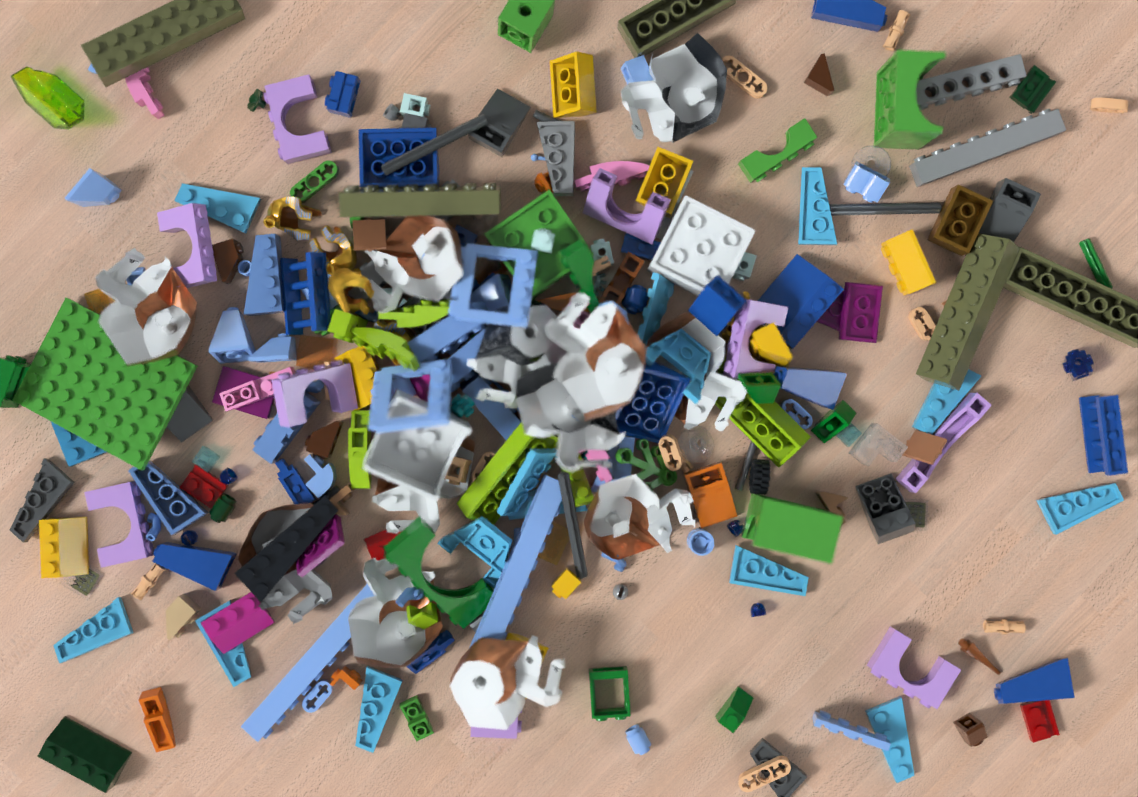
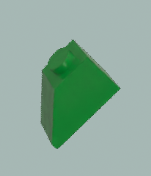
M738 373L737 376L756 404L774 402L781 384L773 373Z
M842 400L835 405L834 410L830 409L811 431L823 443H826L850 425L857 413Z
M737 686L715 715L717 721L734 734L745 719L754 698Z

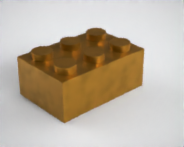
M959 184L951 188L927 240L960 256L969 254L993 200Z

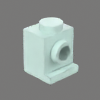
M404 93L400 113L403 117L405 113L421 117L429 116L431 105L428 104V100L425 97ZM419 106L420 110L418 112L414 111V107Z
M546 229L536 230L531 245L532 250L551 253L555 234Z
M605 239L593 241L594 244L590 245V249L594 254L593 260L596 261L606 255L608 260L603 262L602 265L610 261L611 266H613L614 260L610 242H605ZM603 249L606 254L601 256L598 254V251Z

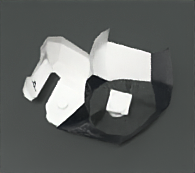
M696 33L685 44L653 59L651 57L649 73L653 80L628 83L621 90L622 104L629 111L633 122L631 129L635 138L643 139L644 133L637 111L639 109H646L653 134L662 142L673 143L717 121L726 89L727 69L716 50L700 34Z
M531 300L528 328L487 324L476 359H467V366L474 368L483 378L510 383L512 391L508 393L484 388L483 390L480 389L475 399L482 402L484 400L504 403L505 408L517 409V380L535 369L557 364L568 354L567 350L547 337L545 326L551 318L556 320L558 316L546 304ZM510 305L499 308L493 312L508 313Z
M557 364L540 367L517 380L516 400L525 434L544 438L559 433L556 461L563 469L574 471L587 466L612 467L611 462H608L606 459L579 460L577 456L583 450H610L612 447L617 446L624 438L625 431L621 434L619 433L614 412L584 421L583 412L563 383L553 378Z

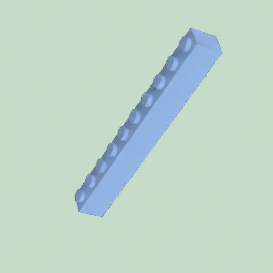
M545 474L543 475L470 647L479 638L505 640L507 632H505L506 628L514 620L515 614L513 612L515 607H519L522 601L521 593L529 585L530 578L528 577L531 570L534 571L537 566L538 560L536 558L544 550V539L546 535L551 533L553 518L558 516L561 509L559 504L562 496L557 479Z
M368 584L242 724L241 728L257 742L262 737L266 739L273 732L271 727L275 723L279 725L286 717L284 712L288 708L292 710L299 702L297 700L300 694L304 696L312 688L309 684L313 680L317 682L324 674L322 669L326 665L330 667L335 662L337 652L340 650L343 653L350 645L347 642L351 638L348 617L358 602L364 598L374 596Z

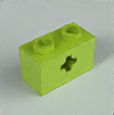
M335 309L327 331L334 333V338L353 343L352 339L354 337L350 330L356 327L366 328L368 320Z

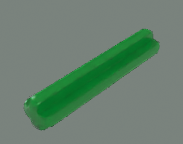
M1091 239L1082 240L1079 242V245L1096 281L1112 289L1111 281Z

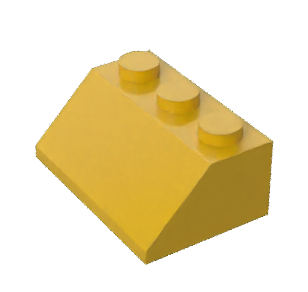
M576 51L551 60L550 75L553 118L582 117L596 113L593 55Z
M657 147L636 202L646 206L653 192L671 199L665 217L671 218L692 167L693 160Z
M913 229L881 243V252L890 263L889 270L898 281L896 285L900 293L907 295L936 283Z
M774 322L752 333L748 349L753 358L756 357L758 361L775 364L776 367H789L793 357Z
M364 346L356 347L334 358L351 365L358 408L354 409V411L371 406L372 394L370 390L374 386V374L376 371H380L375 356H372Z
M87 516L39 520L41 578H60L89 574Z

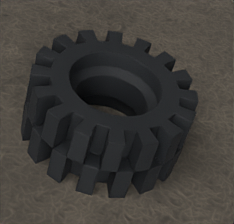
M753 459L750 466L749 491L751 494L766 495L770 481V461Z

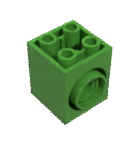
M509 0L498 17V35L531 53L553 17L555 0Z

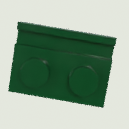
M1035 65L1030 68L1026 74L1027 76L1022 79L1021 83L1009 97L1023 109H1027L1030 114L1035 112L1056 83L1055 80H1051L1050 76Z

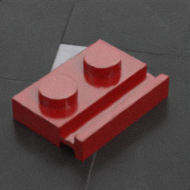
M195 464L180 488L211 509L218 497L223 495L229 485L200 465Z
M385 529L364 538L371 558H375L377 561L385 559L386 552L384 547L398 534L387 532Z
M1050 700L1031 701L1020 704L1030 741L1034 743L1051 738L1054 735H1060Z

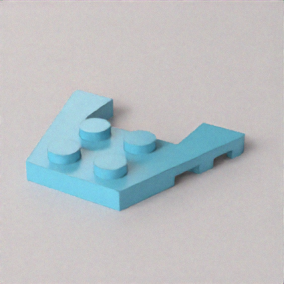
M679 329L647 347L646 364L651 366L659 355L664 357L691 379V382L682 393L697 404L702 396L700 394L704 387V377L708 370L711 352L683 329Z
M481 516L442 537L437 544L450 554L459 543L466 546L491 566L483 579L495 589L507 561L513 540Z

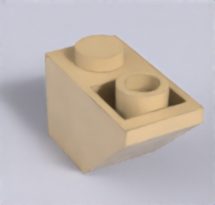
M185 593L178 596L166 609L167 639L169 640L175 637L179 638L186 631L184 627L188 623L192 624L199 617L197 613L201 608Z

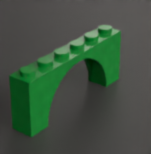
M419 516L384 547L385 557L392 565L395 563L399 567L398 570L404 577L409 576L412 579V584L418 590L421 588L429 601L432 602L434 600L437 603V608L443 614L446 612L454 625L457 626L459 624L464 629L486 610L494 589L483 578L468 587L454 590L439 588L430 583L422 574L421 563L425 549L436 536L432 527Z

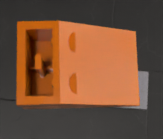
M716 462L683 474L688 492L693 499L692 503L701 529L737 517L728 480L721 462Z

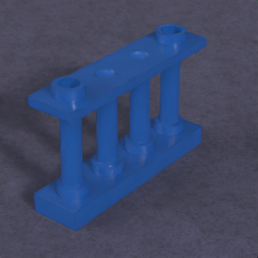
M307 252L305 253L306 261L298 262V259L280 258L286 335H304L303 328L311 327V331L328 330L331 315L326 253ZM307 269V280L299 282V270ZM308 288L309 299L301 301L300 289ZM310 307V319L302 320V308Z
M1118 395L1079 397L1088 473L1105 472L1107 476L1127 474L1128 468Z

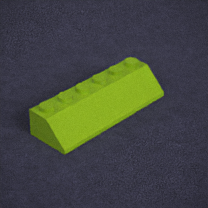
M727 356L717 369V373L723 374ZM748 392L744 400L734 407L729 417L778 468L811 438L775 401L773 403L756 404ZM718 397L714 404L722 410L727 399L726 397Z
M521 421L456 503L466 518L476 520L483 516L494 525L501 517L497 512L500 503L517 476L519 468L522 467L528 452L531 449H556L559 436L555 434L540 438L527 435L524 432Z

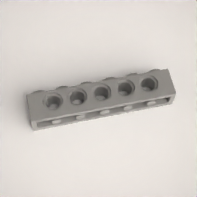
M1018 54L918 80L916 100L919 109H926L928 105L934 103L935 106L947 103L946 100L950 99L958 101L964 99L965 95L969 94L977 96L983 94L984 90L988 89L993 92L1007 84L1009 87L1020 84V81L1027 76L1022 56ZM999 71L1004 72L1005 78L1000 76ZM981 75L986 77L987 83L981 80ZM962 80L968 83V88L963 86ZM944 85L950 88V92L944 90ZM925 90H929L932 93V97H928L925 94Z

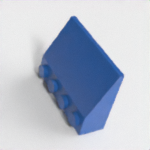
M437 128L359 129L360 188L367 187V185H379V188H384L389 184H398L399 188H404L406 184H418V187H424L426 184H438V187H440L438 150L389 175H385L381 168L382 164L436 138Z
M796 254L757 301L788 307L784 326L776 325L786 346L794 349L844 289L825 273Z
M654 362L651 366L645 363L644 372L633 400L614 411L619 433L621 434L625 431V436L659 443V440L666 435L684 395L682 392L688 386L690 378L659 363Z

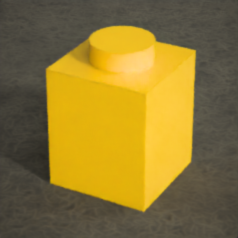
M566 567L552 583V592L558 598L563 597L567 599L581 583V579Z

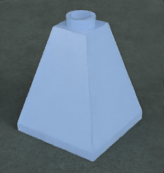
M494 275L471 293L470 302L484 301L489 311H495L510 305L512 284L509 275Z
M229 307L226 311L222 312L209 347V353L220 364L249 361V357L256 352L243 314L237 307Z

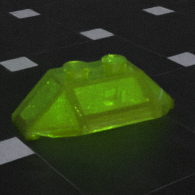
M27 66L11 75V79L25 103L53 128L69 130L84 121L85 100L57 75L33 70V68Z

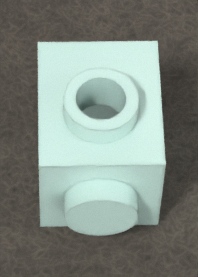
M745 252L733 278L739 281L749 279L757 255Z

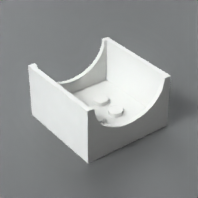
M685 195L647 271L658 273L676 286L699 296L705 286L716 275H719L726 283H730L756 230Z
M396 389L389 404L388 419L427 414L428 402ZM450 413L449 424L383 433L376 432L364 456L363 470L438 501L450 464L465 437L470 435L472 428L467 420Z

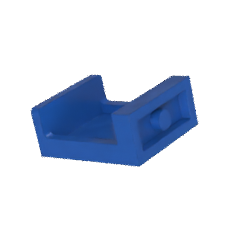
M716 275L705 286L688 311L713 334L718 336L747 300L719 275Z

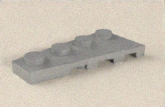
M575 121L537 122L554 196H574Z

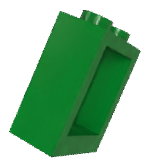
M10 355L0 357V408H18L19 404L14 402L13 398L31 365L26 362V358Z
M627 666L589 668L592 719L606 721L607 718L624 720L626 717H631ZM623 678L624 707L596 709L594 680Z

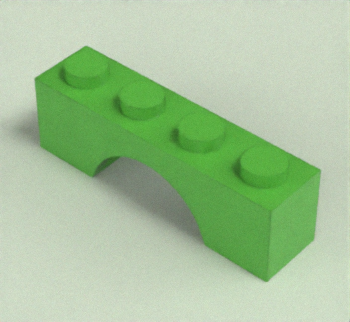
M805 118L786 131V146L782 152L776 155H766L756 150L738 163L750 183L754 180L758 183L767 176L765 173L770 170L773 172L783 166V161L786 159L791 161L798 156V151L801 149L806 151L815 145L813 141L817 136Z

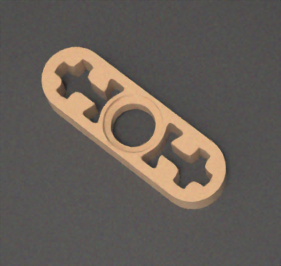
M733 56L722 58L723 63H732L731 67L733 69H727V78L755 99L762 98L767 92L765 81ZM736 67H738L739 69L736 71L735 75L733 76L732 73L734 72V70L736 69ZM741 72L746 73L748 81H739L738 74ZM753 79V83L750 85V87H747V85ZM760 85L762 87V92L759 91L756 93L754 91V86L758 87Z
M777 756L741 773L738 778L740 789L744 792H751L788 775L791 771L789 759L785 756ZM782 763L785 765V768L782 769L778 764ZM761 770H768L770 775L767 778H762L759 776V772ZM744 779L750 781V785L744 783Z

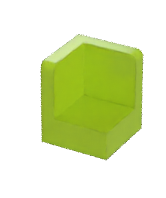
M429 603L420 609L412 605L406 607L408 623L424 630L438 622L437 607L434 603Z

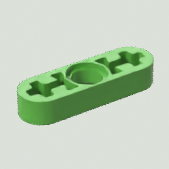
M324 161L291 188L290 196H297L296 191H303L305 189L303 185L306 184L311 191L305 190L302 193V198L296 197L301 199V203L306 202L338 176V166L333 161ZM327 166H334V168H332V174L326 173L324 175V177L326 178L325 180H323V178L318 174L319 172L324 174L327 171ZM312 177L319 178L320 183L317 187L310 186L309 181Z

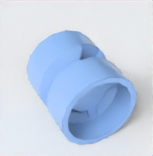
M695 528L689 532L687 544L695 554L705 556L713 550L714 539L705 529Z

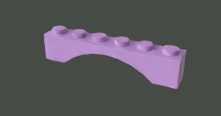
M969 393L933 434L947 439V443L942 449V454L937 457L934 464L931 465L912 459L895 480L909 492L917 493L929 479L932 471L948 449L963 433L979 421L992 405L980 394Z

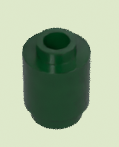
M223 493L210 509V518L217 523H221V521L226 522L236 507V499Z

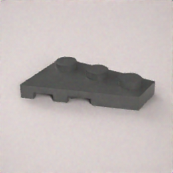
M763 738L750 751V755L757 766L777 756H784ZM791 761L790 773L769 783L778 797H790L807 778V774ZM782 763L778 764L782 769L785 768V765ZM761 770L766 778L770 775L768 770Z

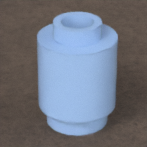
M636 724L625 731L626 739L635 754L643 755L650 750L651 742L642 727Z

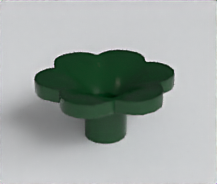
M259 89L254 91V94L249 98L247 109L254 112L258 106L261 108L266 106V102L261 99L263 96L262 91Z

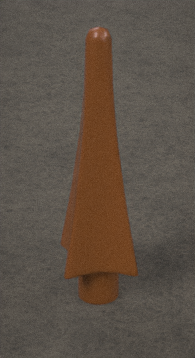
M964 638L960 639L958 644L962 647L961 651L983 663L999 675L1001 673L984 656L974 642L971 643L969 639L967 641Z

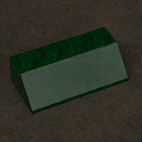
M65 716L46 739L37 757L107 793L116 784L132 752Z

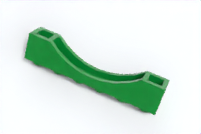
M579 239L560 251L563 257L560 261L566 270L570 269L572 274L569 277L574 285L578 284L581 289L578 293L585 294L590 298L587 309L592 314L600 304L594 293L592 283L594 260L586 245Z

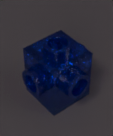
M1079 349L1067 353V356L1064 358L1065 362L1062 365L1065 373L1070 374L1072 381L1092 375L1093 369L1091 365H1094L1090 354H1086L1085 350L1079 351Z

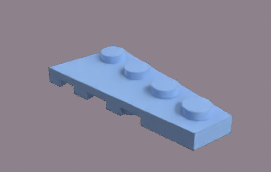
M820 710V713L814 712L812 718L814 726L821 728V725H825L824 727L829 729L830 732L837 734L842 731L848 738L858 740L860 737L863 738L862 742L889 751L891 743L886 735L876 732V734L870 733L868 728L857 725V727L852 726L848 720L838 718V720L831 718V714Z

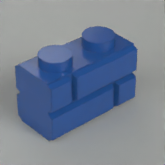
M339 71L335 72V76H331L329 83L331 92L325 98V106H327L326 109L330 113L349 118L352 117L361 82L359 77Z

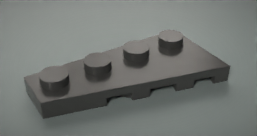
M48 458L43 459L41 463L42 468L35 475L32 489L27 492L25 496L26 501L23 507L19 509L10 528V531L22 542L29 541L39 528V520L46 519L75 483Z

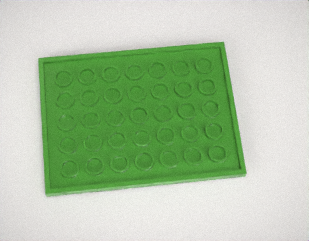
M65 298L13 401L139 470H145L198 366L178 355L151 363L127 366L98 323L101 315L72 299Z

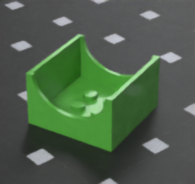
M897 50L877 71L874 148L919 150L943 133L942 126L932 124L922 115L916 100V86L918 80H922L925 74L942 59L946 58V52Z
M550 189L485 233V237L491 246L532 250L531 245L536 230L546 229L555 234L552 252L538 251L532 300H535L542 292L571 273L570 269L566 270L560 261L563 258L560 253L561 250L580 239L586 245L592 258L594 257L593 252ZM502 261L514 278L516 261Z
M751 494L741 537L753 540V546L832 564L843 516L816 507L760 494Z

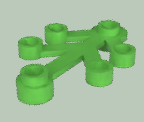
M638 439L636 441V448L642 451L645 461L634 457L629 448L617 450L615 458L619 463H630L643 469V471L636 474L641 480L653 474L658 476L651 482H645L652 491L661 484L671 486L676 482V471L667 469L659 446H653L650 451L648 440ZM653 457H657L660 468L656 467Z

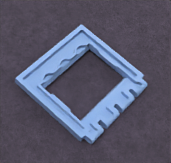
M467 244L466 247H461L463 276L452 287L451 298L458 300H450L448 314L455 316V319L460 321L528 328L538 251ZM477 257L498 261H516L508 313L469 309Z
M451 359L419 363L420 367L416 371L409 367L406 369L402 365L384 367L381 371H376L374 374L368 429L376 430L377 433L449 424L453 365ZM430 374L428 413L388 419L392 379L421 377Z

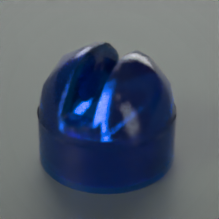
M227 467L221 472L220 480L223 484H231L237 480V475L231 468Z
M733 520L727 524V528L735 537L739 536L744 530V525H739V520Z
M187 530L181 535V542L186 546L193 545L198 540V535L193 530ZM185 534L187 535L188 539L191 541L190 543H189L188 540L186 539Z
M755 603L751 606V617L767 615L762 603Z

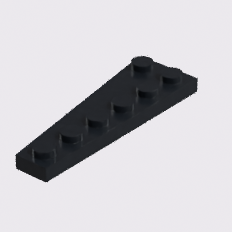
M325 495L238 569L235 575L260 602L263 601L337 513L338 508Z

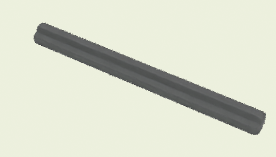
M481 114L382 164L381 168L385 175H389L487 125L488 120L484 114Z
M941 203L829 205L831 215L938 214L941 212Z
M562 472L558 474V481L576 576L583 579L588 576L571 481L569 473Z

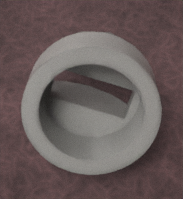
M391 103L386 108L383 116L388 120L395 121L398 119L397 116L400 115V111Z
M617 584L613 588V595L616 599L623 600L628 596V589L623 584ZM620 588H624L622 596L618 597Z

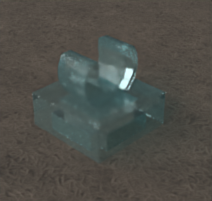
M850 423V425L835 436L847 447H850L862 433Z
M202 446L192 462L206 472H210L220 456L208 447Z

